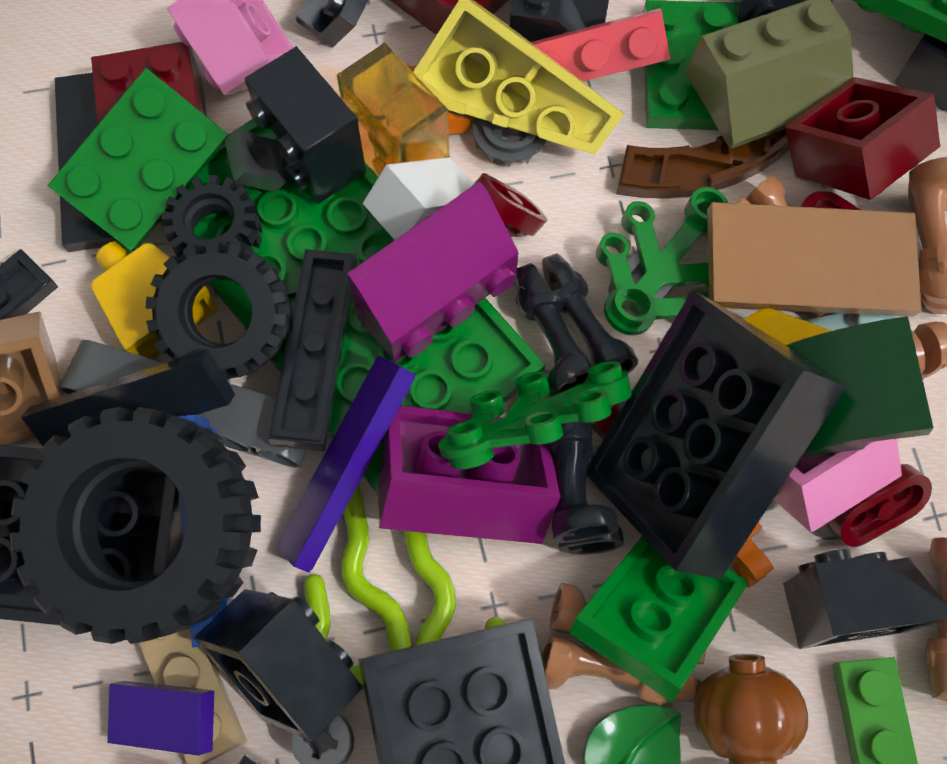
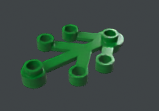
M702 187L694 191L684 209L686 221L662 252H660L653 227L655 213L652 207L641 201L632 202L627 206L621 218V224L626 232L634 235L644 276L637 285L634 284L626 258L630 250L627 239L618 233H608L602 237L595 253L597 260L602 265L608 267L614 291L609 294L605 301L604 314L608 323L615 330L625 335H640L652 326L654 320L676 318L690 293L686 297L654 298L661 287L705 284L709 288L708 263L679 264V262L700 234L708 231L707 209L712 202L728 203L726 197L720 191L710 187ZM632 215L641 217L644 222L636 221ZM606 247L615 248L619 254L610 253ZM696 291L704 295L705 297L709 298V295L705 292ZM623 308L631 310L635 316L628 314Z
M619 362L599 363L588 369L589 377L585 380V383L543 401L541 399L550 394L546 373L531 372L524 374L515 380L519 395L506 417L493 422L495 418L500 417L506 412L501 392L492 390L479 393L470 399L473 416L469 421L453 425L447 430V436L439 442L440 453L443 457L448 458L452 468L470 469L490 461L494 457L493 448L529 443L540 445L554 442L564 434L563 423L600 421L611 414L610 405H615L629 399L632 396L628 373L625 370H621Z

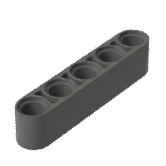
M82 339L59 389L68 395L163 363L95 341ZM229 383L235 393L231 403L228 406L198 414L200 417L209 419V426L217 429L218 435L225 440V447L285 466L301 468L307 450L271 446L268 436L276 400L275 397Z

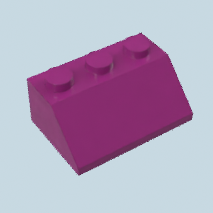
M480 181L347 273L357 318L394 363L406 355L414 357L420 354L431 344L434 338L433 335L448 324L451 327H455L464 322L473 313L477 303L488 295L492 297L499 296L516 279L519 252L487 189Z
M409 406L399 407L383 437L378 484L380 529L543 544L560 499L549 443L493 448L494 457L487 463L470 469H454L450 466L448 458L441 455L439 442L447 436V430L450 427L469 421L473 414ZM497 417V418L494 419L493 422H495V421H497V420H499V419H502V418Z

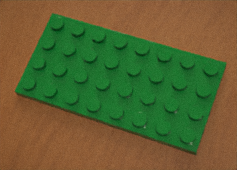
M253 119L238 128V130L274 140L277 138L270 127L262 130ZM225 144L198 175L203 185L209 184V175H218L221 185H223L226 177L233 180ZM280 152L282 164L284 167L288 164V162L285 160V158ZM366 162L367 173L317 204L306 189L301 193L298 192L288 179L286 173L287 182L276 192L236 183L237 189L242 185L248 191L249 197H252L262 224L263 232H259L262 242L260 248L252 246L253 251L271 263L278 271L277 274L281 280L285 281L289 290L287 293L289 303H292V313L305 249L356 254L357 266H359L394 241L391 235L363 205L364 200L379 178ZM193 183L187 189L188 191L194 188ZM224 213L210 214L197 223L194 228V234L200 239L217 238L230 229L232 218ZM161 220V225L165 227L163 221ZM225 279L209 282V285L247 331L252 318V305L245 289L239 284ZM351 297L328 431L332 438H334L378 354L392 361L357 318L353 297ZM486 298L475 305V310L464 322L455 327H451L448 324L433 335L434 338L431 344L420 354L414 357L406 355L396 362L399 366L416 374L401 406L473 414L470 399L473 396L485 391L497 390L501 392L503 402L505 403L518 393L515 383L518 377L531 372H545L546 366ZM290 314V318H289V325L291 324V319H292V315H291V314ZM288 337L284 338L281 344L282 349L279 353L270 359L280 373ZM383 439L363 475L377 494Z

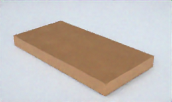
M712 202L707 209L709 299L723 308H772L782 311L914 317L922 312L915 213Z

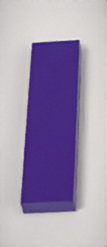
M379 354L276 544V547L290 564L310 573L313 570L415 379L416 374Z

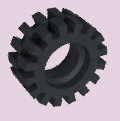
M209 175V184L203 185L200 177L191 179L194 185L193 189L188 191L182 184L176 189L180 199L177 200L169 196L165 203L170 212L162 211V221L165 225L162 228L177 257L184 254L182 249L191 245L204 246L206 242L214 241L223 244L232 243L252 252H254L252 246L260 248L262 239L259 232H263L262 224L252 197H249L248 191L242 185L237 189L235 181L226 177L223 185H221L218 175ZM224 213L232 218L230 229L217 238L200 239L194 234V228L197 223L210 214Z

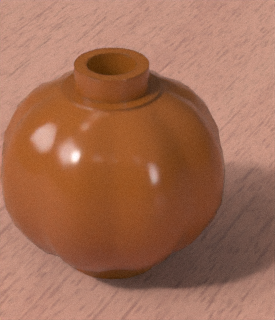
M757 654L729 656V666L707 676L700 684L695 695L694 720L699 734L717 756L728 758L729 764H777V760L791 755L805 738L808 729V711L805 699L799 688L785 674L765 666L764 656Z

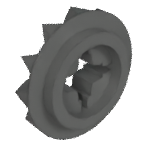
M474 118L473 135L476 148L482 149L489 161L498 159L504 161L508 167L513 162L521 160L528 164L533 155L543 152L547 141L545 139L519 131L518 136L512 135L508 140L502 141V126L492 124V122L480 118Z

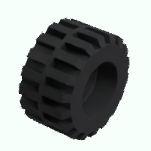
M218 241L206 242L204 246L191 245L182 249L184 254L180 257L171 256L163 264L167 268L163 275L155 274L150 284L156 287L154 296L146 297L145 309H152L153 320H148L146 323L149 333L156 332L159 341L154 345L160 354L167 353L172 360L208 349L226 380L259 370L282 349L281 344L284 338L288 337L290 329L289 318L290 314L292 315L293 313L292 303H289L287 295L289 292L285 281L281 280L277 274L278 271L271 263L242 246L232 243L223 244ZM218 279L230 280L239 284L247 292L252 305V318L247 331L241 338L228 344H217L207 340L198 331L193 320V304L198 292L209 282Z

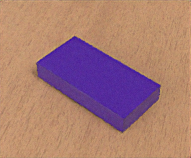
M131 681L109 684L107 743L197 756L213 751L214 690Z

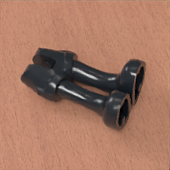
M555 253L542 260L543 271L551 289L550 292H548L536 266L532 263L517 268V275L514 281L517 290L515 301L526 319L537 322L554 354V367L547 377L550 397L585 383V380L589 377L588 369L599 363L619 362L621 370L627 371L628 374L635 369L639 360L633 348L626 342L613 338L600 324L585 300L588 293L586 281L581 274L572 269L571 265L561 255ZM560 312L567 313L579 330L590 352L591 363L575 343Z
M592 422L563 423V436L550 443L551 453L557 463L556 478L560 492V499L552 518L553 540L555 543H558V549L561 552L569 554H598L618 549L624 545L623 531L618 525L617 514L609 507L595 504L589 505L587 502L586 475L588 460L594 457Z

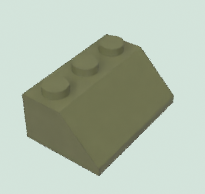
M807 0L703 35L685 73L729 149L784 130L785 126L852 79L851 32L831 0Z

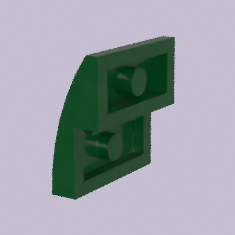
M908 316L841 328L786 345L847 386L808 445L804 456L860 450L865 448L867 442L929 435L933 430V422Z

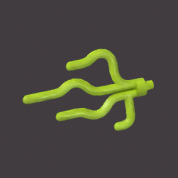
M358 484L343 512L348 539L341 558L342 579L349 594L360 604L375 611L382 618L386 628L390 651L412 646L410 632L400 604L387 592L372 585L366 579L363 572V562L369 546V527ZM403 531L413 568L432 589L434 594L432 611L422 625L415 643L419 645L440 640L452 620L456 608V594L449 573L431 554L426 533ZM310 574L303 582L306 603L317 614L320 622L315 627L327 640L331 619L325 582L320 575ZM492 617L486 621L484 629L506 623L499 617ZM352 666L350 671L363 686L360 666Z

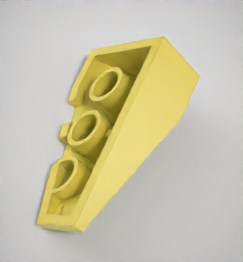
M474 0L458 1L408 79V82L447 110L492 122V124L529 133L541 139L594 155L625 114Z

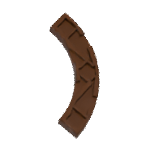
M781 130L729 149L722 135L717 137L714 142L690 148L689 145L669 148L627 145L616 194L638 198L668 199L690 197L694 191L702 187L720 190L738 184L760 173L790 150L786 130Z

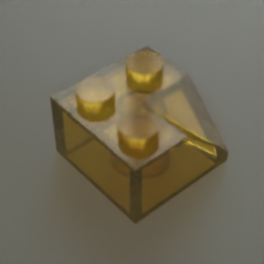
M385 42L336 75L340 98L356 115L361 126L368 132V138L374 148L375 155L372 164L379 176L388 164L450 157L447 107Z

